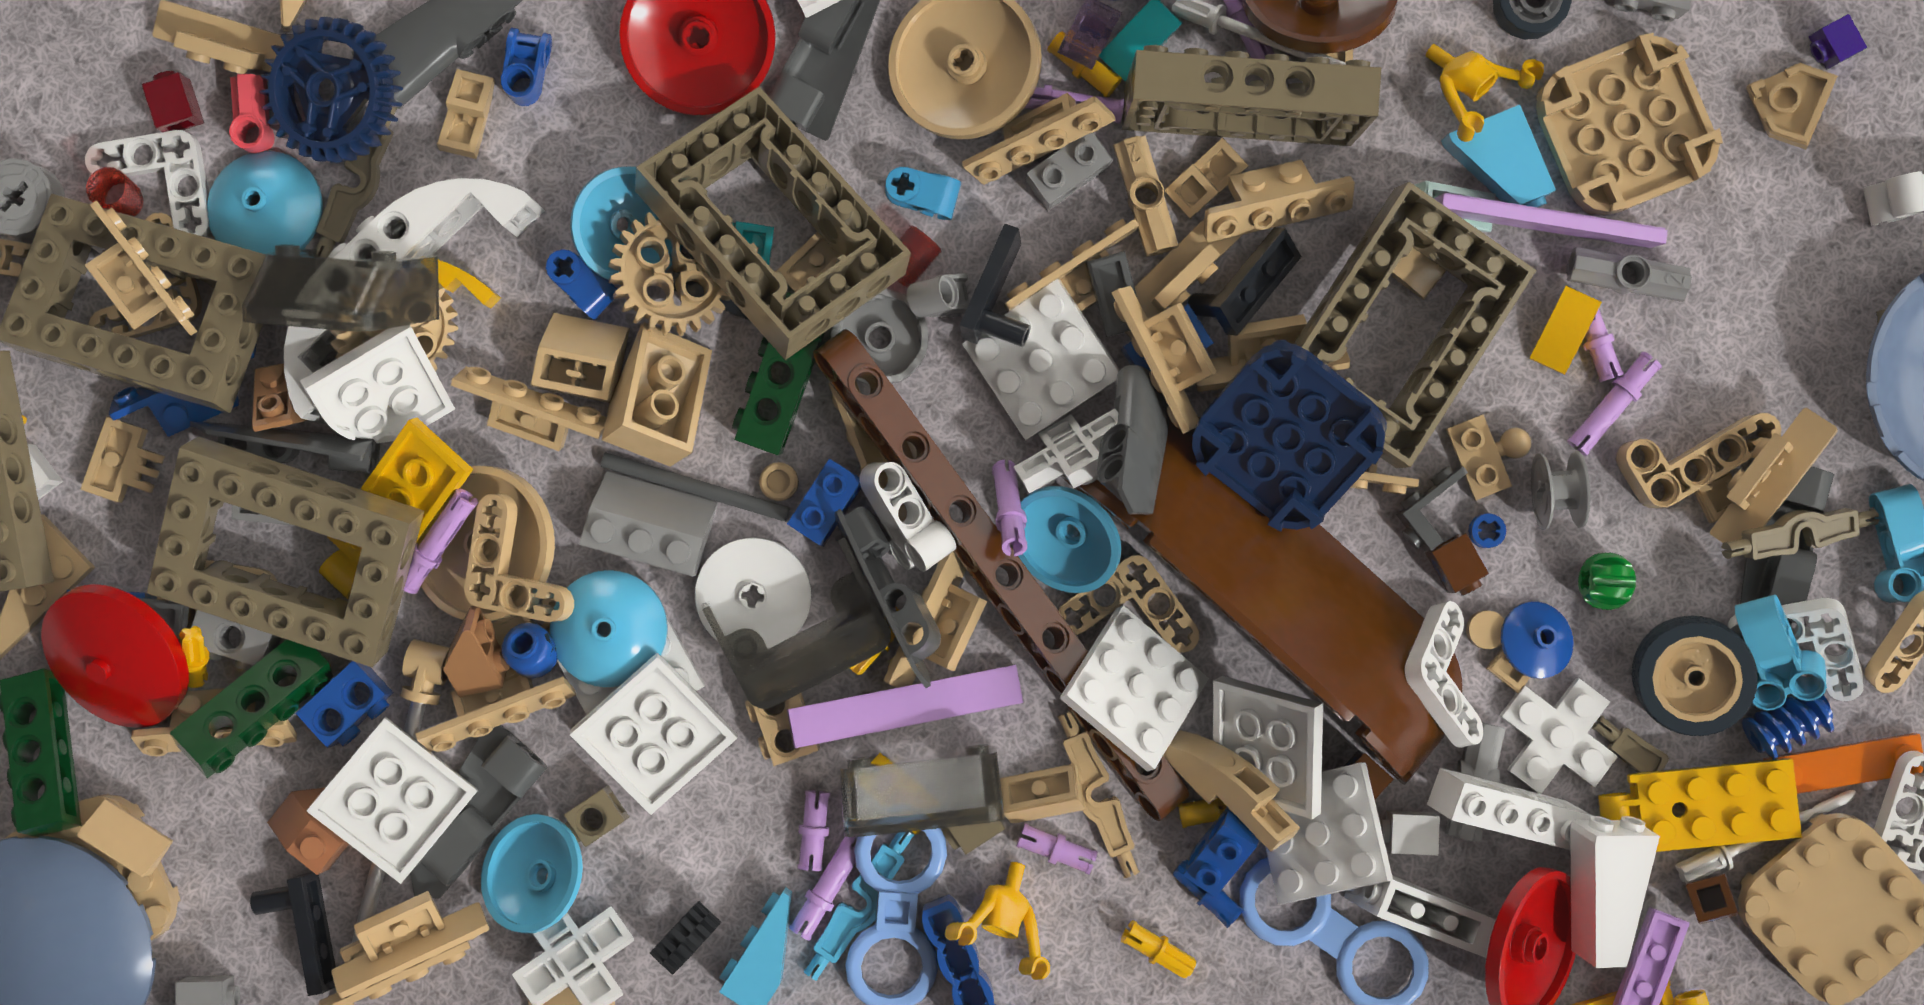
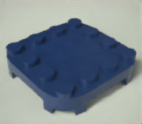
M1276 340L1271 345L1264 346L1255 353L1203 412L1192 435V449L1197 461L1196 466L1205 476L1209 472L1268 517L1267 525L1279 531H1282V528L1298 530L1310 527L1312 530L1324 521L1325 514L1371 464L1376 465L1383 453L1387 421L1372 400L1311 352L1296 344H1290L1286 340Z

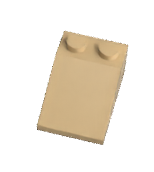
M644 322L639 328L610 401L602 441L671 467L693 452L712 350L670 332L667 336H663L662 329L656 326L649 332L647 331L648 323Z

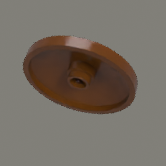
M1242 0L1243 9L1249 21L1265 37L1286 48L1316 54L1348 51L1372 41L1390 24L1398 0Z

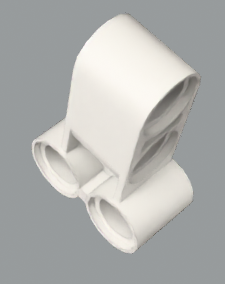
M1922 171L1892 177L1885 180V182L1863 188L1871 226H1876L1886 221L1887 223L1905 219L1907 216L1924 213V174H1922Z
M872 462L862 469L860 474L861 488L892 539L889 542L892 555L904 569L910 570L916 566L920 571L925 572L956 550V542L952 534L941 522L934 521L907 473L899 464L895 462ZM883 470L888 477V483L884 489L880 487L878 477ZM902 504L907 508V517L903 522H901L898 516V510Z

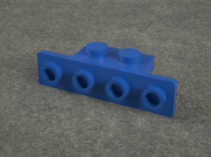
M257 344L255 345L251 359L255 357ZM131 386L119 391L113 397L108 414L114 421L148 406L166 435L170 437L190 428V421L203 422L223 413V411L142 387L135 389V387ZM238 395L234 402L233 408L239 406L240 400L238 398Z

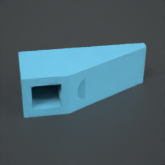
M786 887L781 895L775 892L772 893L761 910L762 913L767 915L759 929L752 925L740 943L746 949L738 962L731 958L719 976V979L725 982L719 992L738 1005H767L783 979L792 891Z

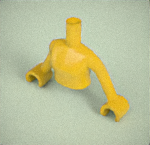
M1436 44L1431 45L1425 55L1432 62L1443 68L1439 80L1440 87L1451 110L1459 121L1457 136L1464 142L1471 141L1475 132L1479 133L1482 131L1484 117L1477 112H1467L1457 91L1464 93L1475 102L1491 89L1498 77L1516 80L1521 88L1529 89L1532 88L1535 80L1542 79L1544 73V64L1535 59L1524 61L1521 70H1516L1494 64L1475 51H1469L1454 57Z
M1010 862L1005 885H989L985 890L982 903L967 922L950 923L946 927L945 937L950 941L958 940V944L961 946L970 945L976 940V928L981 924V927L990 933L1004 938L1017 939L1020 924L1023 920L1029 957H1025L1020 961L1019 971L1023 975L1031 974L1034 980H1041L1049 975L1050 965L1046 958L1041 957L1034 911L1027 898L1019 891L1025 865L1018 862Z

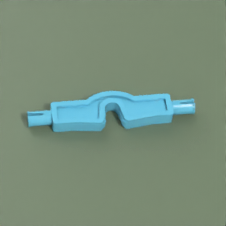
M900 826L899 831L889 846L883 843L871 860L875 869L888 879H893L903 864L905 857L902 855V852L915 836L914 833L908 831L902 842L899 843L907 831L903 826ZM861 874L853 881L852 889L857 891L866 900L867 905L862 910H857L845 902H840L837 905L825 930L814 945V951L817 953L804 970V973L810 976L816 965L819 964L811 977L813 980H818L829 961L832 963L838 961L857 932L866 929L876 920L878 892L865 883Z

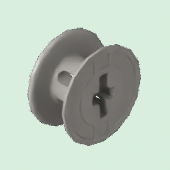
M10 158L0 161L1 234L10 235L15 239L30 241L34 239L50 195L55 194L65 197L63 185L53 173L27 160ZM20 195L25 199L21 206V203L17 200Z
M1573 451L1568 459L1566 471L1551 472L1547 458L1543 453L1536 454L1531 468V492L1537 525L1541 530H1548L1552 523L1554 510L1569 509L1575 525L1578 528L1585 527L1590 513L1591 494L1587 465L1583 455L1579 451Z

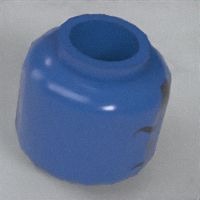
M530 622L518 624L511 628L504 636L501 645L502 656L506 664L522 677L530 679L543 677L556 665L558 658L555 642L551 634L539 624Z

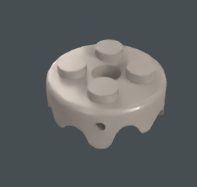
M889 289L883 290L833 326L831 332L832 338L844 329L851 331L891 384L899 383L910 377L921 365L928 348V327L925 317H918L912 312L908 304L907 295ZM879 327L888 329L892 335L891 343L883 349L873 347L869 341L871 332ZM856 378V380L868 384L866 380L862 378Z

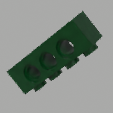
M787 292L786 298L791 296L793 293ZM826 332L786 360L763 337L758 350V356L763 358L759 371L751 372L745 387V393L750 394L746 408L739 407L732 424V429L737 430L734 440L777 456L783 454L815 364L813 351L821 346ZM778 361L786 363L790 368V378L784 384L776 382L771 375L772 366ZM764 398L772 399L777 405V415L772 420L763 418L759 413L758 406Z
M286 639L173 729L170 735L176 746L208 779L214 773H221L229 768L238 753L247 746L253 747L266 736L267 730L279 720L285 721L297 711L302 701L310 695L315 696L325 687L333 677L329 662L315 648ZM286 676L296 677L293 684L286 687L278 686L282 678ZM253 702H265L262 709L257 712L246 711L247 707ZM222 727L233 728L232 732L225 738L214 737L215 733Z
M45 668L0 680V710L4 715L5 724L2 739L4 747L8 751L9 769L7 770V781L12 789L14 803L11 809V818L17 832L40 837L82 826L65 690L59 684L52 671ZM36 710L34 719L29 723L31 713ZM40 747L39 756L34 760V753ZM42 785H44V786H45L44 793H43V795L38 799L39 789L41 788Z

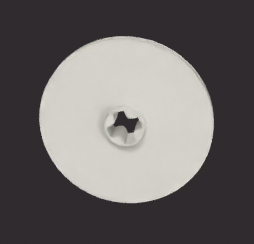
M749 537L737 539L717 549L703 565L695 587L696 609L703 626L713 638L724 646L744 653L768 652L789 642L804 625L811 605L810 580L801 561L785 546L765 538ZM751 585L758 586V593L764 594V599H758L754 606L749 605V598L743 597V592L749 591Z

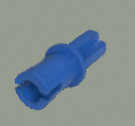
M1188 860L1182 861L1174 870V877L1199 899L1196 904L1199 906L1201 904L1204 905L1226 928L1230 927L1244 909L1227 896L1223 890L1214 897L1185 878L1183 873Z

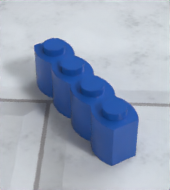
M948 894L923 904V928L928 939L937 947V961L943 976L952 984L954 1005H996L994 1004L991 981L987 974L979 967V955L975 943L961 946L958 944V940L950 941L945 937L946 927L950 923L964 922L963 913L957 901Z

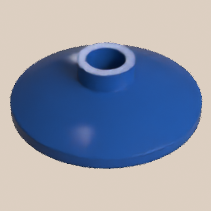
M1527 602L1515 607L1506 616L1501 628L1503 652L1509 663L1525 676L1536 679L1552 677L1560 673L1571 659L1574 646L1571 628L1565 617L1557 609L1546 603ZM1541 631L1546 636L1547 644L1543 643L1540 638Z

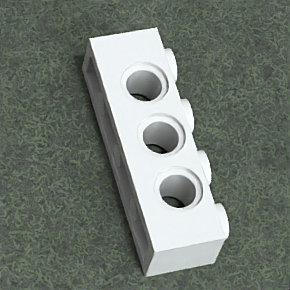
M1440 768L1427 802L1428 806L1450 820L1570 850V826L1572 820H1590L1592 816L1566 800Z

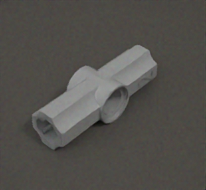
M1579 247L1572 249L1566 270L1567 281L1608 288L1620 294L1635 293L1679 302L1685 301L1692 279L1691 268L1650 261L1639 255L1623 256ZM1624 265L1631 267L1635 272L1633 284L1626 282L1622 277Z
M1481 722L1483 726L1482 740L1478 744L1464 747L1462 760H1458L1454 771L1499 783L1500 771L1497 765L1506 728ZM1448 818L1445 834L1468 841L1481 842L1483 828L1453 821Z

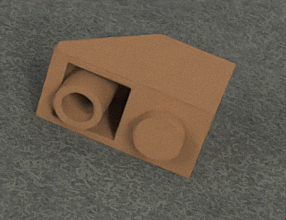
M284 363L255 369L252 428L255 432L308 421L301 419L293 408L288 394Z
M470 606L450 644L443 668L459 698L503 688L506 673L510 669L502 656V648L495 637L491 621L485 619L480 608L476 606Z

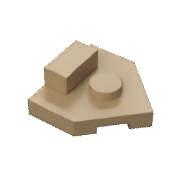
M1798 63L1786 68L1783 72L1747 85L1746 90L1768 137L1806 150L1838 75Z

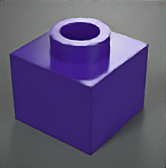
M1849 14L1808 36L1811 41L1810 50L1814 59L1818 63H1823L1826 70L1867 48Z

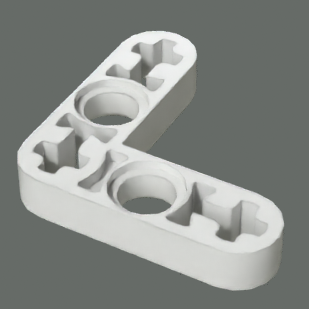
M172 130L100 142L88 149L85 155L87 169L91 174L105 180L164 171L174 229L206 238L211 234L207 211L208 189L202 151L199 141L193 135L183 130ZM180 139L182 142L190 145L189 149L184 150V157L181 158L180 155L174 152L163 153L159 142L166 149L178 147V140ZM142 145H149L153 151V157L146 165H138L134 159L136 149ZM104 152L114 158L123 156L127 168H125L124 163L114 161L108 163L107 170L97 165V161L103 159ZM187 176H193L197 182L196 191L191 196L182 197L178 191L180 180ZM198 202L200 203L199 207L192 206L193 216L202 220V225H198L195 228L196 233L184 227L185 223L191 220L190 210L185 207L181 208L180 204L193 205Z
M1819 598L1782 605L1786 617L1798 624L1792 630L1797 643L1813 641L1815 651L1824 658L1826 664V689L1829 695L1840 701H1851L1859 697L1863 691V674L1843 605L1832 598ZM1829 613L1832 621L1825 622L1821 614ZM1735 614L1730 618L1728 627L1744 640ZM1804 616H1808L1810 626H1804ZM1837 643L1847 648V651L1840 656H1831L1824 651L1828 645ZM1845 668L1847 680L1850 682L1849 685H1842V682L1839 681L1838 670Z
M1448 601L1429 608L1406 661L1405 677L1407 683L1417 694L1451 743L1461 748L1480 743L1483 737V726L1478 714L1446 672L1464 628L1462 611L1455 602Z
M1908 751L1902 754L1895 764L1874 830L1885 842L1897 839L1907 845L1906 851L1895 846H1890V848L1908 867L1924 871V862H1921L1919 857L1920 850L1924 846V832L1919 831L1924 818V754L1919 751ZM1920 765L1923 767L1921 774L1915 773L1913 775L1910 773L1912 766L1918 767ZM1907 784L1911 787H1916V793L1907 788H1904V785ZM1910 797L1913 802L1911 811L1905 816H1898L1896 813L1898 801L1902 798Z

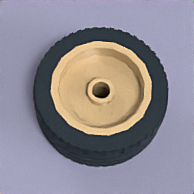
M1682 616L1665 621L1645 636L1634 656L1632 682L1639 702L1657 723L1679 734L1708 736L1732 727L1747 713L1757 691V667L1751 650L1737 633L1723 623L1711 618ZM1695 670L1701 671V678L1695 683H1690L1688 680L1689 674Z

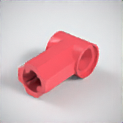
M237 74L234 77H230L233 121L229 128L231 140L235 145L249 153L269 151L274 144L275 136L270 124L267 123L270 119L269 110L262 108L269 103L268 96L259 92L262 89L268 88L267 80L255 74ZM257 126L259 128L258 138L252 143H247L246 134L248 130Z

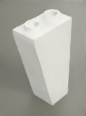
M1591 816L1590 820H1572L1571 951L1595 968L1627 967L1660 838L1658 834L1645 827L1646 823L1635 817L1622 816L1621 820H1609L1600 816Z
M1393 875L1392 881L1351 889L1345 892L1343 898L1377 917L1482 957H1487L1490 937L1497 919L1494 916Z

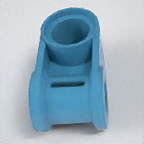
M898 167L888 174L885 193L890 202L897 206L919 211L931 217L934 214H938V219L952 220L961 181L941 174L926 173L908 167ZM901 178L908 179V186L913 188V191L906 190L904 195L897 194V187L892 185V183L899 184Z

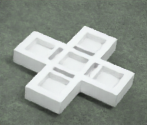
M1111 410L1082 428L1071 414L1039 432L1038 434L1046 448L1014 466L1029 494L1037 489L1052 485L1056 478L1063 474L1073 488L1094 482L1097 479L1100 443L1104 434L1117 424V410Z
M1576 678L1554 707L1524 686L1519 693L1513 696L1499 715L1530 739L1507 771L1539 794H1542L1563 765L1590 786L1596 787L1618 758L1616 754L1588 734V731L1609 705L1610 701L1580 678Z
M612 906L580 928L576 926L569 914L566 913L556 924L548 929L532 933L544 953L512 974L513 979L531 1005H543L567 987L570 988L581 1005H609L621 997L623 992L603 962L632 943L634 938Z

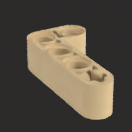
M1769 413L1749 415L1667 462L1660 448L1653 441L1648 439L1633 440L1619 447L1616 453V462L1642 505L1648 508L1669 507L1753 458L1751 456L1752 452L1763 438L1770 439L1774 433L1781 436V425L1776 417ZM1757 425L1762 427L1763 431L1758 434L1759 438L1746 441L1742 438V436H1748L1756 431ZM1722 441L1727 443L1731 450L1727 461L1722 460L1718 454V447ZM1635 447L1640 448L1645 455V461L1640 468L1635 466L1631 459V453ZM1689 461L1693 462L1698 470L1696 479L1693 481L1689 480L1685 474V466ZM1656 480L1661 482L1665 489V494L1660 501L1656 500L1651 492V487Z

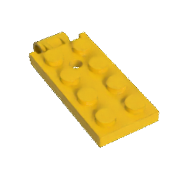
M416 417L408 420L363 484L361 490L424 510L416 544H420L449 503L455 490L461 488L474 469ZM327 536L340 550L324 561L319 569V573L346 599H349L362 547Z
M1790 758L1632 773L1627 775L1630 793L1617 792L1598 795L1600 817L1609 820H1621L1622 816L1641 819L1646 823V828L1660 836L1656 852L1802 838L1793 759ZM1678 802L1683 803L1685 806V813L1681 817H1675L1672 813L1673 805Z

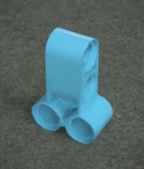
M1906 484L1872 493L1869 496L1870 508L1874 507L1879 514V517H1875L1879 519V523L1875 525L1887 568L1876 577L1874 588L1877 596L1888 603L1910 602L1916 594L1924 590V507L1917 489L1912 484ZM1896 576H1899L1903 581L1904 588L1900 595L1893 588V581Z
M1774 594L1735 605V614L1740 631L1751 650L1757 667V691L1752 702L1754 706L1766 711L1778 709L1785 703L1788 694H1793L1796 698L1804 701L1820 698L1827 688L1825 660L1815 651L1800 650L1777 595ZM1803 674H1811V675H1813V676L1805 677V676H1801V675H1803ZM1764 684H1771V685H1774V686H1768V687H1767V686H1763V685H1764Z

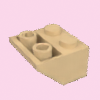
M553 313L538 346L531 385L543 390L610 403L620 379L630 328Z

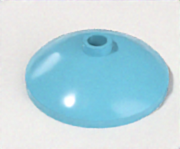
M276 151L243 155L232 161L220 172L210 189L207 200L209 228L217 241L266 254L276 263L285 261L303 250L316 233V228L323 211L320 187L310 170L290 155ZM260 195L259 203L251 206L250 201L252 197Z
M616 167L596 175L582 188L573 205L570 228L575 249L582 261L594 273L609 280L611 275L619 272L608 267L611 259L620 258L612 252L614 245H625L620 239L622 232L617 229V221L622 217L625 218L628 222L626 231L634 234L631 224L635 219L645 226V216L650 212L656 220H659L657 215L635 192L636 167ZM669 239L664 241L670 256V264L666 271L672 266V244ZM652 248L641 250L642 258L649 263L660 261L656 250Z
M1048 486L1031 492L1021 501V509L1025 511L1027 516V523L1024 529L1027 550L1018 557L1034 577L1052 588L1070 593H1084L1095 590L1111 578L1121 558L1120 536L1109 514L1094 499L1072 488Z
M604 570L584 575L567 587L574 598L573 612L563 621L550 622V635L555 642L558 660L574 677L593 686L618 687L656 653L660 656L662 655L668 634L666 612L658 595L643 580L622 571ZM556 602L554 610L559 609V602ZM602 622H607L611 626V633L607 637L601 636L598 632V626Z
M532 814L515 819L497 834L483 862L481 890L486 908L498 924L514 932L536 933L553 926L568 912L578 894L583 870L581 850L573 832L558 819L540 814Z

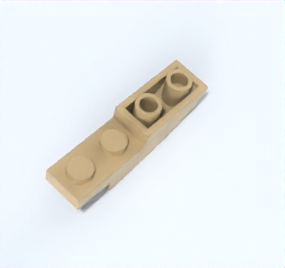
M1183 730L1176 733L1163 756L1208 804L1220 798L1228 809L1246 825L1270 852L1294 837L1300 827L1273 800L1280 789L1265 774L1232 750L1213 740Z

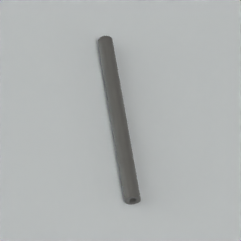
M607 452L604 453L601 461V467L780 521L786 522L790 507Z

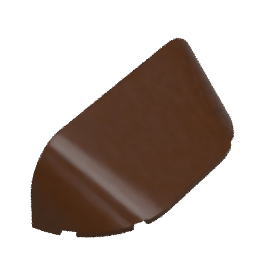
M1170 419L1153 514H1128L1124 503L1097 479L1090 484L1074 488L1094 499L1109 515L1127 529L1129 527L1132 528L1136 523L1149 533L1143 540L1148 547L1173 567L1302 683L1339 719L1345 722L1350 721L1354 717L1361 724L1355 734L1375 753L1374 759L1400 783L1405 785L1444 738L1445 733L1427 711L1422 701L1407 683L1405 677L1406 661L1425 618L1320 524L1312 530L1310 527L1298 530L1282 528V531H1279L1267 525L1268 517L1209 472L1205 476L1196 466L1197 461L1192 449L1194 429L1183 434L1180 427H1176ZM1064 474L1061 475V477H1062L1069 485H1071L1070 482L1068 481V479L1066 478V476H1065ZM1454 653L1446 672L1462 693V675Z

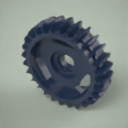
M320 17L319 20L306 19L305 26L292 25L293 34H280L284 46H271L277 56L275 60H264L265 63L271 66V71L260 76L269 81L268 88L262 89L259 92L269 96L270 102L262 108L264 110H273L274 115L267 123L270 125H280L276 136L288 139L286 147L299 149V155L312 157L315 161L340 163L343 160H357V155H369V146H382L378 135L391 134L385 125L386 122L398 121V118L391 114L392 107H401L403 105L394 99V93L403 90V87L393 84V78L400 75L401 72L389 69V65L395 60V57L382 54L387 44L375 41L376 33L364 30L363 25L354 22L350 23L348 19ZM334 41L347 44L354 50L353 59L322 53L323 43ZM328 78L332 81L335 90L333 97L325 101L319 94V86L324 79ZM294 85L306 117L305 121L302 120L295 103ZM369 101L362 120L350 132L347 127L366 102Z

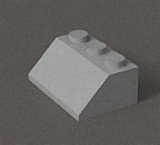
M606 471L590 505L579 545L682 574L698 576L718 502Z

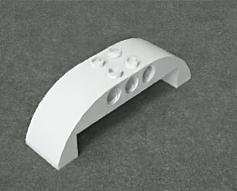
M458 178L438 181L414 189L395 200L376 217L370 216L357 227L356 232L358 234L347 245L346 243L338 245L328 255L327 259L329 262L310 281L297 301L289 321L284 344V374L288 394L295 412L301 419L322 424L325 422L300 383V380L321 369L322 367L319 364L334 350L331 342L337 338L330 332V327L340 323L333 316V312L345 311L346 307L340 302V299H353L355 295L350 288L352 285L362 290L366 287L364 276L367 275L373 282L377 281L379 269H383L389 277L392 276L395 266H398L405 275L410 267L417 271L421 267L417 261L422 256L430 258L483 207L516 237L523 233L545 210L526 192L510 185L486 179ZM406 229L404 235L400 237L402 231ZM377 256V260L372 265L374 258ZM349 283L348 288L344 292L345 286Z

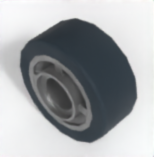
M1493 0V13L1499 25L1510 35L1523 40L1539 39L1551 33L1567 17L1572 0H1539V8L1530 7L1525 0Z

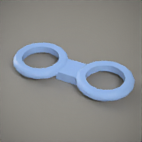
M908 806L886 808L870 817L859 831L854 848L856 867L865 883L878 892L875 925L862 931L852 943L845 963L847 982L855 996L866 1005H915L921 1002L933 987L938 970L936 951L928 937L915 926L918 894L931 887L943 872L947 858L946 839L937 821L924 811ZM908 823L915 825L925 832L930 840L931 855L927 866L920 874L909 880L896 881L888 879L880 874L871 862L870 850L873 840L882 829L891 824ZM898 938L909 942L920 954L922 968L919 978L911 988L900 994L886 995L878 993L867 985L862 976L861 965L864 955L872 945L882 939Z
M1268 857L1259 860L1246 873L1239 889V906L1244 909L1242 916L1250 930L1258 938L1275 946H1295L1310 940L1336 958V976L1342 991L1355 1005H1411L1422 994L1429 977V959L1422 942L1410 929L1390 921H1371L1358 927L1331 908V894L1315 897V907L1311 917L1303 925L1291 930H1278L1267 925L1259 917L1255 907L1257 888L1260 882L1271 873ZM1376 937H1390L1401 942L1408 949L1412 959V975L1408 984L1399 993L1389 997H1374L1365 993L1356 984L1352 974V961L1357 950L1366 941Z

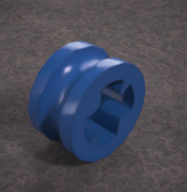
M1491 513L1476 516L1470 522L1468 528L1469 538L1472 543L1481 548L1498 546L1505 539L1507 532L1504 521L1499 516ZM1481 522L1484 524L1494 523L1496 530H1492V532L1496 533V536L1493 540L1491 538L1481 539L1478 532H1481L1482 529H1478V526Z

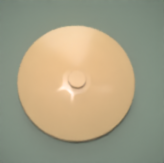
M921 0L906 14L893 37L888 59L890 84L902 109L912 120L927 131L950 139H973L986 136L1010 123L1028 104L1040 77L1042 63L1041 45L1031 19L1015 0Z
M471 466L474 470L460 489L470 492L473 495L472 498H476L478 503L488 494H506L516 503L517 521L508 575L546 583L554 559L555 537L552 520L543 499L531 484L514 472L493 466ZM477 506L468 515L455 537L441 556L442 562L438 568H433L421 585L425 594L438 608L461 620L465 618L470 606H474L470 604L465 596L464 585ZM493 506L492 514L501 517L502 509ZM488 528V533H500V529ZM491 539L484 546V555L489 561L495 560L498 555V546ZM482 568V572L494 573V568ZM480 584V591H483L485 595H489L490 588L486 587L485 584ZM518 585L512 592V600L520 608L525 604L527 598L523 587ZM480 608L485 619L490 621L512 616V614Z

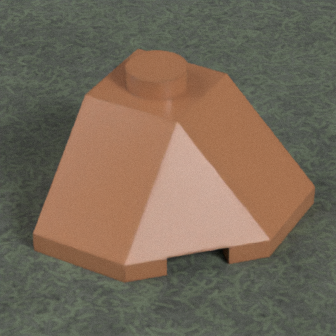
M325 788L292 791L267 822L285 850L316 875L329 870L349 845L307 812L309 806Z

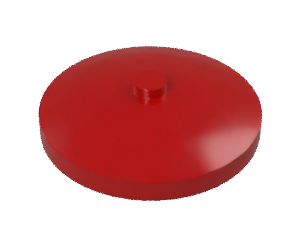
M627 0L621 16L619 37L624 63L635 83L648 97L676 112L690 115H709L723 111L760 86L773 60L776 30L772 11L767 0Z
M89 584L68 591L47 610L41 629V641L45 658L59 684L87 711L116 725L143 728L163 721L182 703L189 684L186 656L178 638L166 621L145 602L115 587Z
M1548 867L1535 868L1516 883L1504 901L1492 930L1486 957L1485 986L1490 1005H1554L1561 994L1576 953L1571 951V877L1568 874Z

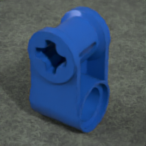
M513 27L509 30L506 40L501 85L508 97L519 106H530L541 95L545 70L549 64L552 48L551 34L543 33L542 36L520 33L518 28ZM521 78L530 79L529 87L525 91H513L514 83Z
M561 249L552 253L547 259L546 270L551 280L566 292L569 298L593 320L614 300L613 294L617 288L609 283V280L594 273L577 254L570 250ZM561 260L566 262L574 261L570 266L574 271L571 276L566 274L558 275L562 270L558 265Z

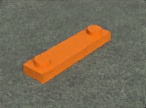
M1911 733L1779 755L1778 759H1793L1797 794L1889 779L1892 776L1898 758L1908 751L1923 753L1920 734ZM1770 757L1763 758V760H1772ZM1920 765L1918 767L1912 766L1910 773H1921L1923 767Z

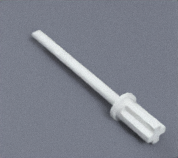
M1176 0L1172 5L1171 11L1174 12L1175 16L1208 28L1210 34H1217L1222 27L1300 58L1325 57L1330 59V64L1346 65V62L1325 54L1306 53L1279 45L1265 37L1255 27L1226 17L1227 8L1223 4L1214 6L1201 0Z
M1848 790L1815 805L1812 809L1800 812V825L1807 823L1808 820L1821 813L1826 814L1849 803L1854 799L1856 791ZM1766 841L1732 844L1727 847L1724 845L1713 846L1677 863L1675 868L1679 872L1681 881L1689 884L1723 868L1726 870L1732 869V857Z

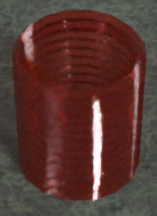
M104 167L96 170L90 175L86 183L88 199L92 203L97 200L104 209L112 207L115 212L135 217L143 207L144 201L139 187L122 171L114 167ZM125 184V191L122 197L117 202L105 204L109 190L114 185Z
M913 225L909 226L905 234H902V237H900V241L911 252L906 274L897 280L906 288L910 284L916 283L921 278V275L926 272V269H929L931 263H934L933 260L939 257V253H942L941 248L930 237Z

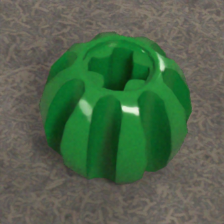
M1611 552L1594 554L1586 559L1578 576V587L1582 599L1592 607L1602 610L1618 609L1627 604L1634 594L1636 587V576L1632 564L1623 556Z

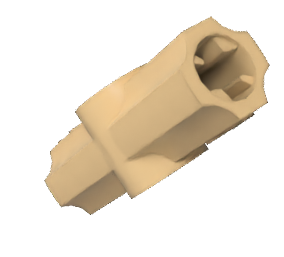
M1134 136L1114 144V152L1128 195V206L1139 224L1138 231L1146 257L1160 255L1178 248V241L1164 198V187L1158 179L1146 136ZM1141 188H1148L1155 193L1156 200L1151 204H1142L1137 200L1135 193Z

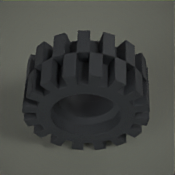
M698 901L653 948L650 954L673 975L721 924V921Z

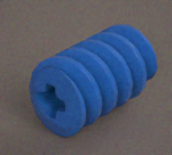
M1824 694L1812 701L1787 697L1785 703L1780 708L1769 710L1768 713L1758 711L1754 715V720L1750 717H1745L1742 720V727L1749 743L1758 753L1765 752L1772 760L1778 759L1776 750L1778 745L1786 753L1792 752L1791 739H1794L1799 746H1805V732L1813 739H1819L1820 732L1818 726L1820 725L1828 733L1834 732L1833 713Z

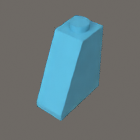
M1521 105L1485 118L1482 131L1479 133L1475 132L1471 141H1461L1457 136V130L1447 134L1441 140L1443 147L1485 187L1496 194L1495 196L1502 202L1539 208L1547 204L1545 197L1556 191Z

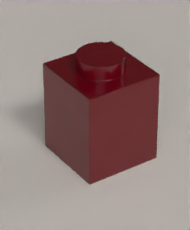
M175 71L160 72L153 76V81L142 84L156 129L161 132L186 130L204 124L192 82L181 73H176Z

